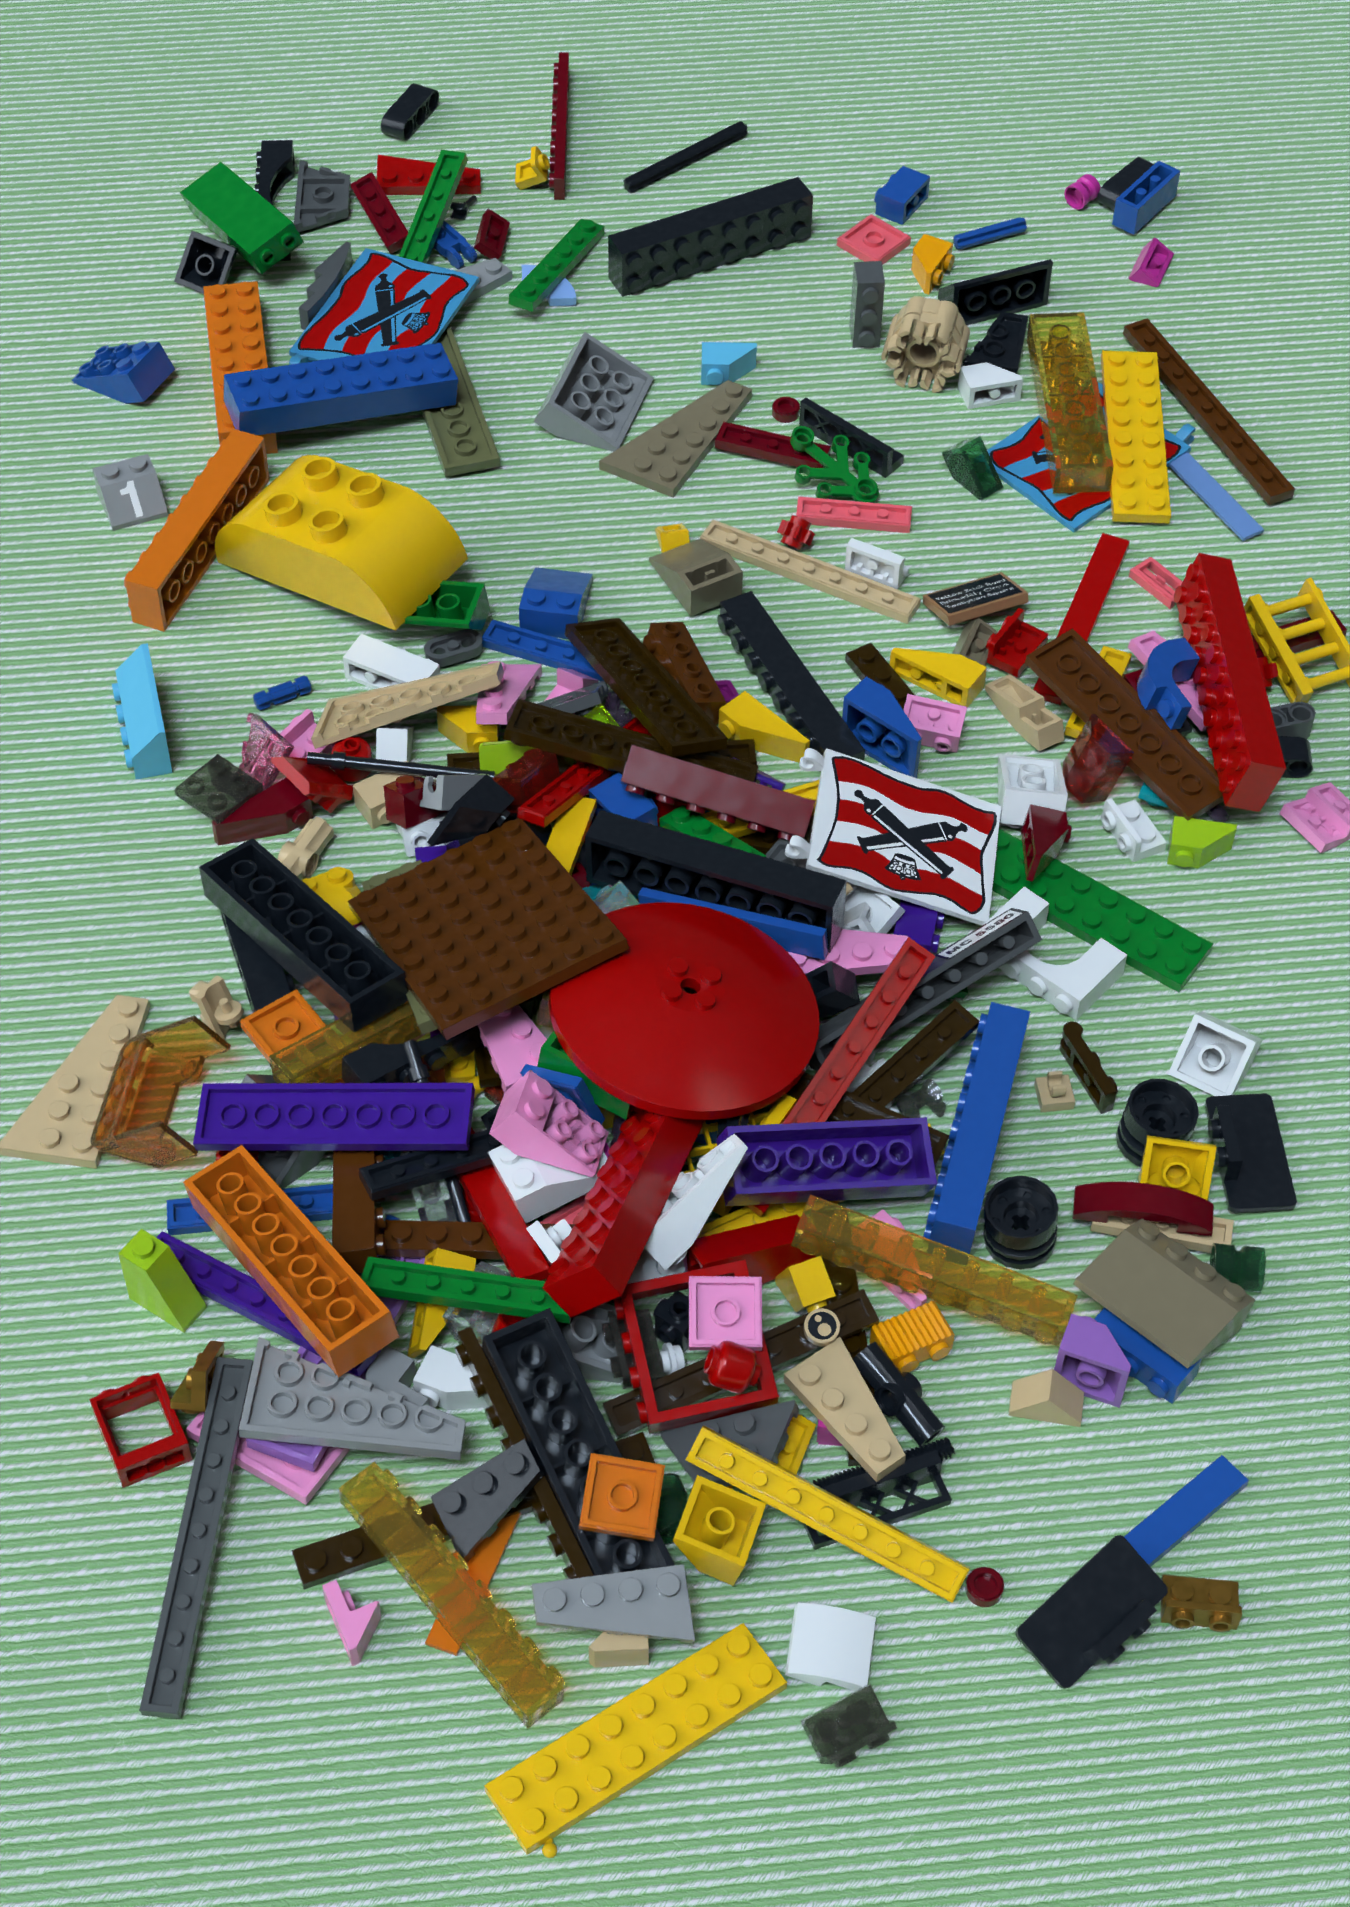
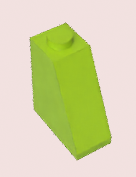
M141 1229L118 1253L129 1299L181 1332L185 1333L207 1308L204 1300L170 1246Z

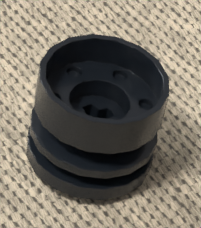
M1149 1079L1139 1083L1130 1093L1116 1132L1117 1145L1123 1155L1135 1165L1142 1166L1147 1135L1189 1141L1199 1116L1196 1100L1183 1086L1167 1079Z
M1022 1175L1007 1177L996 1183L987 1193L984 1204V1241L987 1251L994 1260L1006 1267L1016 1269L1032 1268L1045 1262L1053 1253L1057 1240L1058 1203L1056 1195L1047 1184L1032 1177Z

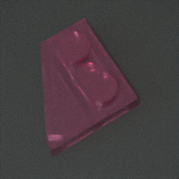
M249 713L246 721L251 723L248 742L243 741L242 762L239 765L237 780L253 795H257L271 787L280 772L271 763V758L289 757L294 746L258 714Z

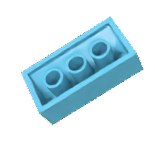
M148 643L141 644L115 670L118 683L112 684L115 702L121 701L122 704L116 705L119 724L125 723L126 727H120L123 746L129 745L130 749L124 750L127 768H134L136 779L173 773Z

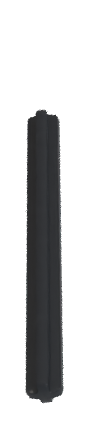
M739 121L626 177L623 180L624 189L632 193L746 136L747 125Z

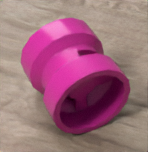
M1085 174L1065 189V199L1072 208L1079 210L1085 207L1089 201L1098 197L1101 187L1094 176Z

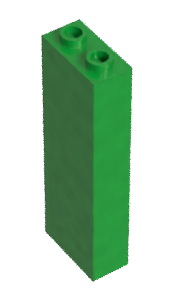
M219 162L180 192L191 212L227 244L237 248V253L261 274L304 243L290 219L222 162Z

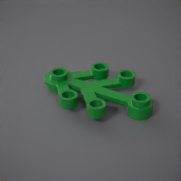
M806 426L794 428L790 438L793 449L797 452L806 451L825 467L798 466L794 476L796 482L805 485L811 479L840 480L846 484L831 485L828 482H821L816 489L815 495L817 498L831 499L832 496L852 497L855 501L874 503L878 499L879 489L877 483L869 478V463L871 459L867 453L857 452L854 455L852 466L858 472L857 479L849 472L847 450L850 442L846 436L836 435L833 438L831 449L836 453L835 461L813 443L814 433L810 428Z

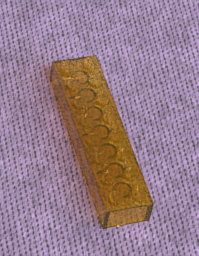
M1084 312L1030 314L1027 344L1053 494L1108 492L1111 487L1114 466Z

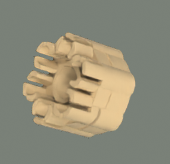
M914 296L908 300V303L892 319L881 355L882 361L886 360L885 364L890 368H895L893 372L895 383L900 387L905 388L908 375H910L909 388L917 386L919 377L922 376L920 381L921 388L928 391L931 380L935 379L932 393L940 392L943 390L946 378L955 376L956 372H960L970 336V329L965 324L958 307L954 303Z

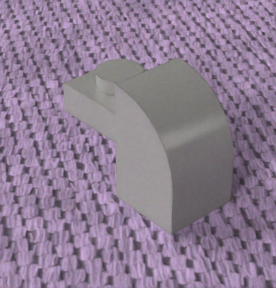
M388 1345L382 1348L381 1353L368 1366L366 1380L373 1383L374 1388L386 1393L394 1391L403 1395V1399L419 1406L425 1404L429 1406L428 1397L409 1388L416 1375L414 1359Z

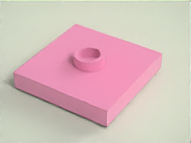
M689 1276V1350H710L713 1345L718 1346L722 1341H731L749 1347L754 1351H762V1277Z

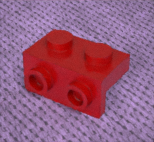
M1018 608L1012 616L1008 615L1005 618L1001 629L997 634L993 633L986 644V649H988L987 663L1017 678L1027 667L1025 664L1026 656L1044 646L1048 642L1049 636L1048 633L1023 622L1025 610Z

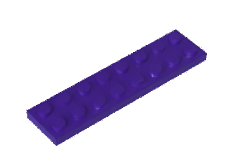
M203 1083L193 1145L196 1151H232L240 1145H243L247 1151L469 1150L475 1088L473 1083Z

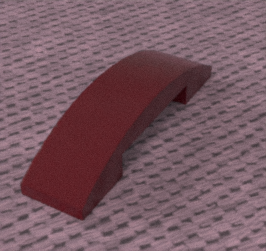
M1098 1182L1075 1186L1072 1219L1107 1223L1109 1216L1144 1219L1147 1221L1177 1224V1232L1212 1236L1214 1204L1194 1194L1160 1185L1137 1182Z

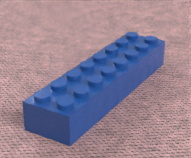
M434 343L224 374V403L235 429L254 435H263L456 405L458 377L442 344Z
M991 1002L988 1015L981 1013L922 1242L929 1243L926 1257L967 1267L1031 1011Z

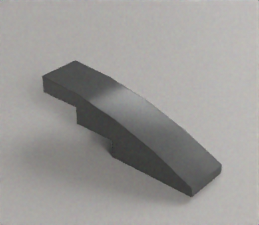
M346 241L314 270L315 282L307 288L308 300L299 307L301 329L305 330L352 267L351 243Z

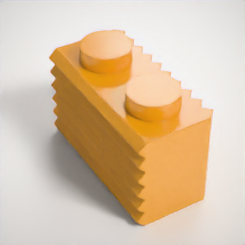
M931 1300L929 1303L918 1306L916 1309L912 1308L910 1311L899 1314L897 1317L893 1316L884 1322L881 1321L879 1324H874L871 1327L869 1342L870 1344L873 1342L878 1343L902 1373L913 1371L920 1362L931 1358L933 1361H937L947 1356L953 1347L955 1334L936 1303Z

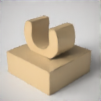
M1062 1071L1048 1072L1047 1077H1037L1035 1079L1034 1086L1041 1112L1074 1109L1075 1098L1069 1075H1062Z

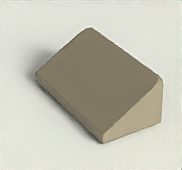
M979 617L972 619L963 628L952 654L963 655L985 666L988 657L987 641L993 633L997 634L998 632Z

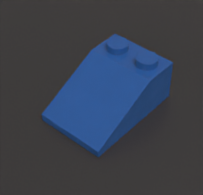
M535 567L523 590L519 606L520 627L551 637L568 639L565 636L566 624L583 622L593 574Z
M866 676L844 696L842 718L865 749V754L893 771L917 778L922 738L892 692L882 684Z

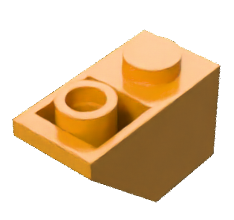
M923 234L913 248L911 270L923 292L929 295L935 286L941 284L946 270H951L955 256L952 255L953 243L927 234Z

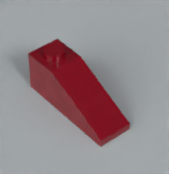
M403 775L396 778V781L384 785L386 819L405 829L450 810L441 811L420 807L425 778ZM433 779L434 782H433V784H432V788H433V790H434V792H435V790H436V780Z
M286 777L211 821L214 840L217 845L247 841L252 838L258 839L287 834L305 825L309 819H313L311 800Z
M1030 804L1021 828L1026 880L1033 881L1059 855L1063 843L1067 844L1069 842L1072 827L1068 825L1066 812Z

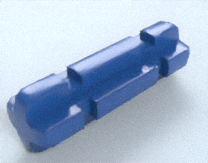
M303 675L295 678L293 683L290 680L270 687L266 693L265 690L257 692L253 695L254 704L258 710H264L271 707V703L277 705L296 698L298 693L300 696L310 693L312 690L310 680L307 676Z

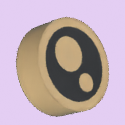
M815 1309L805 1319L804 1335L811 1344L824 1347L837 1339L840 1331V1321L837 1315L828 1309Z

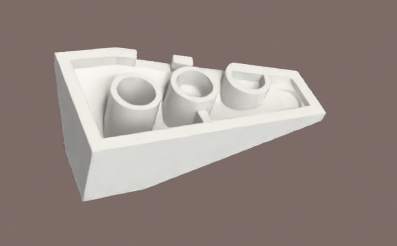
M735 1134L701 1157L697 1164L698 1168L695 1171L685 1174L681 1172L644 1247L665 1270L671 1265H677L685 1258L687 1250L693 1245L748 1149Z

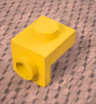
M537 146L531 147V159L516 164L515 184L520 190L547 181L548 169L550 168L549 159L546 154H542Z

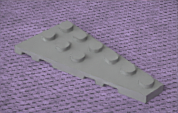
M259 1337L241 1416L239 1437L461 1460L466 1423L461 1418L426 1404L419 1406L403 1399V1395L394 1391L386 1393L374 1388L373 1383L347 1372L338 1378L327 1364L312 1363L300 1358V1353L287 1349L285 1352L271 1346L270 1341Z

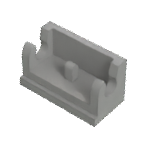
M486 774L438 775L435 792L432 788L433 776H426L420 807L441 811L450 810L455 802Z

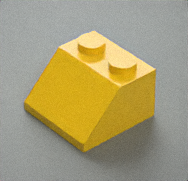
M697 1475L673 1542L699 1572L734 1586L745 1567L766 1503Z

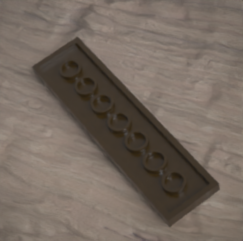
M620 618L566 624L565 636L669 756L684 757L689 754L711 753L716 750L726 749L728 738Z
M521 699L517 701L503 738L518 746L537 748L547 754L562 755L572 758L579 763L601 766L612 772H624L632 745L669 756L651 735ZM712 752L674 757L754 782L758 765Z

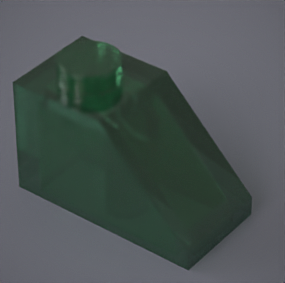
M981 436L963 440L941 452L952 478L979 500H983L1003 488Z

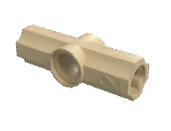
M315 817V819H309L293 842L287 841L282 846L278 860L300 880L303 877L310 878L317 868L319 855L334 836L333 828L322 818Z

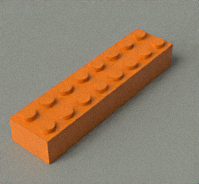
M258 281L203 286L220 444L235 429L224 403V374L268 368ZM276 433L257 435L265 439L266 454L278 453Z
M233 429L228 437L222 440L215 455L209 458L205 469L195 478L193 486L188 493L182 496L180 504L175 511L169 514L163 528L154 535L148 549L141 553L139 561L133 570L126 574L124 586L127 589L128 607L131 610L134 623L163 632L170 625L215 560V539L219 530L252 501L269 482L264 437Z
M240 1145L183 1181L193 1208L338 1378L399 1338L391 1311L243 1145Z

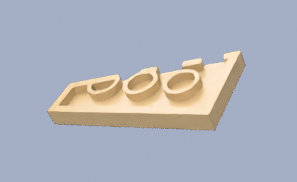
M838 1337L833 1343L826 1345L784 1373V1383L823 1422L831 1434L876 1482L905 1463L906 1454L841 1337Z

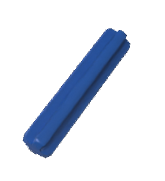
M1019 217L955 235L953 237L954 246L956 249L961 250L1025 232L1027 229L1026 220Z

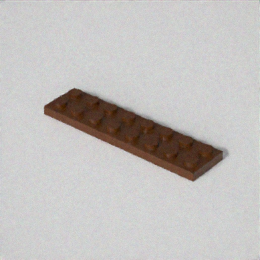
M1073 628L1026 656L1025 664L1178 816L1184 817L1187 821L1191 818L1196 819L1224 801L1222 792L1219 790L1217 770L1176 729L1170 730L1155 709L1145 710L1140 702L1137 691Z

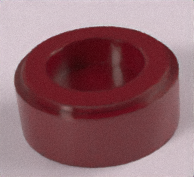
M780 397L772 404V416L779 422L790 423L797 420L800 415V404L794 398Z
M989 1567L974 1569L968 1575L965 1591L968 1599L980 1607H991L1000 1601L1004 1590L1002 1576L996 1570Z

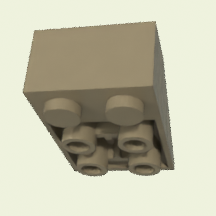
M701 539L649 557V562L690 616L719 606L721 601L742 594L743 571L728 552Z

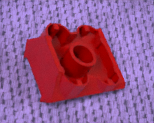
M284 756L271 758V763L314 803H318L329 813H332L338 805L352 800L353 785H347L329 766L307 764V758Z

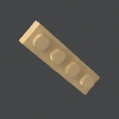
M1109 1216L1107 1223L1092 1221L1090 1231L1118 1236L1124 1229L1139 1219ZM1213 1217L1212 1236L1177 1232V1224L1147 1221L1156 1225L1160 1232L1174 1242L1184 1245L1187 1249L1229 1256L1234 1220Z

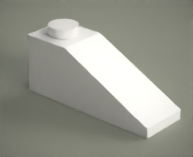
M431 1345L413 1379L414 1390L428 1397L429 1406L431 1407L438 1406L446 1410L488 1408L484 1397L477 1398L469 1380L470 1377H473L469 1366L462 1367L455 1353Z

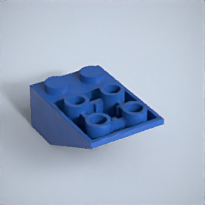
M142 341L137 344L128 345L124 343L114 347L106 345L95 352V357L90 362L83 364L79 368V373L72 381L74 384L122 403L144 402L175 368L159 342L146 343V341Z

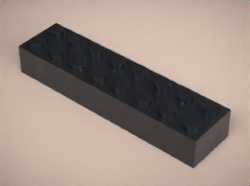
M795 177L608 235V278L621 296L624 297L810 238L813 194L799 177Z
M603 810L599 811L585 835L587 882L638 896L643 887L826 928L829 953L844 926L847 880Z
M254 838L199 867L205 897L354 1033L408 1002L405 971Z
M548 1308L484 1336L482 1350L526 1439L530 1442L545 1472L544 1476L593 1575L675 1565L657 1527L653 1542L578 1529L591 1453L623 1457L551 1309Z

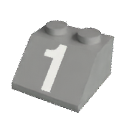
M148 454L92 468L97 494L113 531L168 516L159 480Z

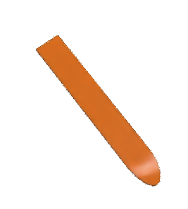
M521 1512L501 1519L497 1524L498 1528L489 1538L486 1537L473 1551L475 1555L467 1564L461 1563L425 1645L455 1656L458 1655L518 1523Z

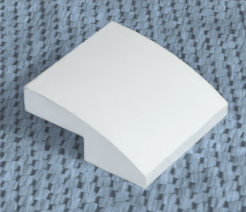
M798 1602L794 1609L785 1675L819 1687L823 1683L829 1682L861 1693L867 1688L876 1617L834 1606Z

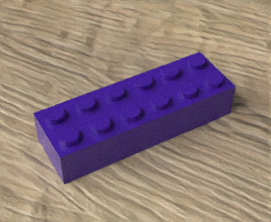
M927 1117L727 1126L716 1139L718 1146L735 1134L748 1147L723 1191L725 1207L925 1196L937 1185Z

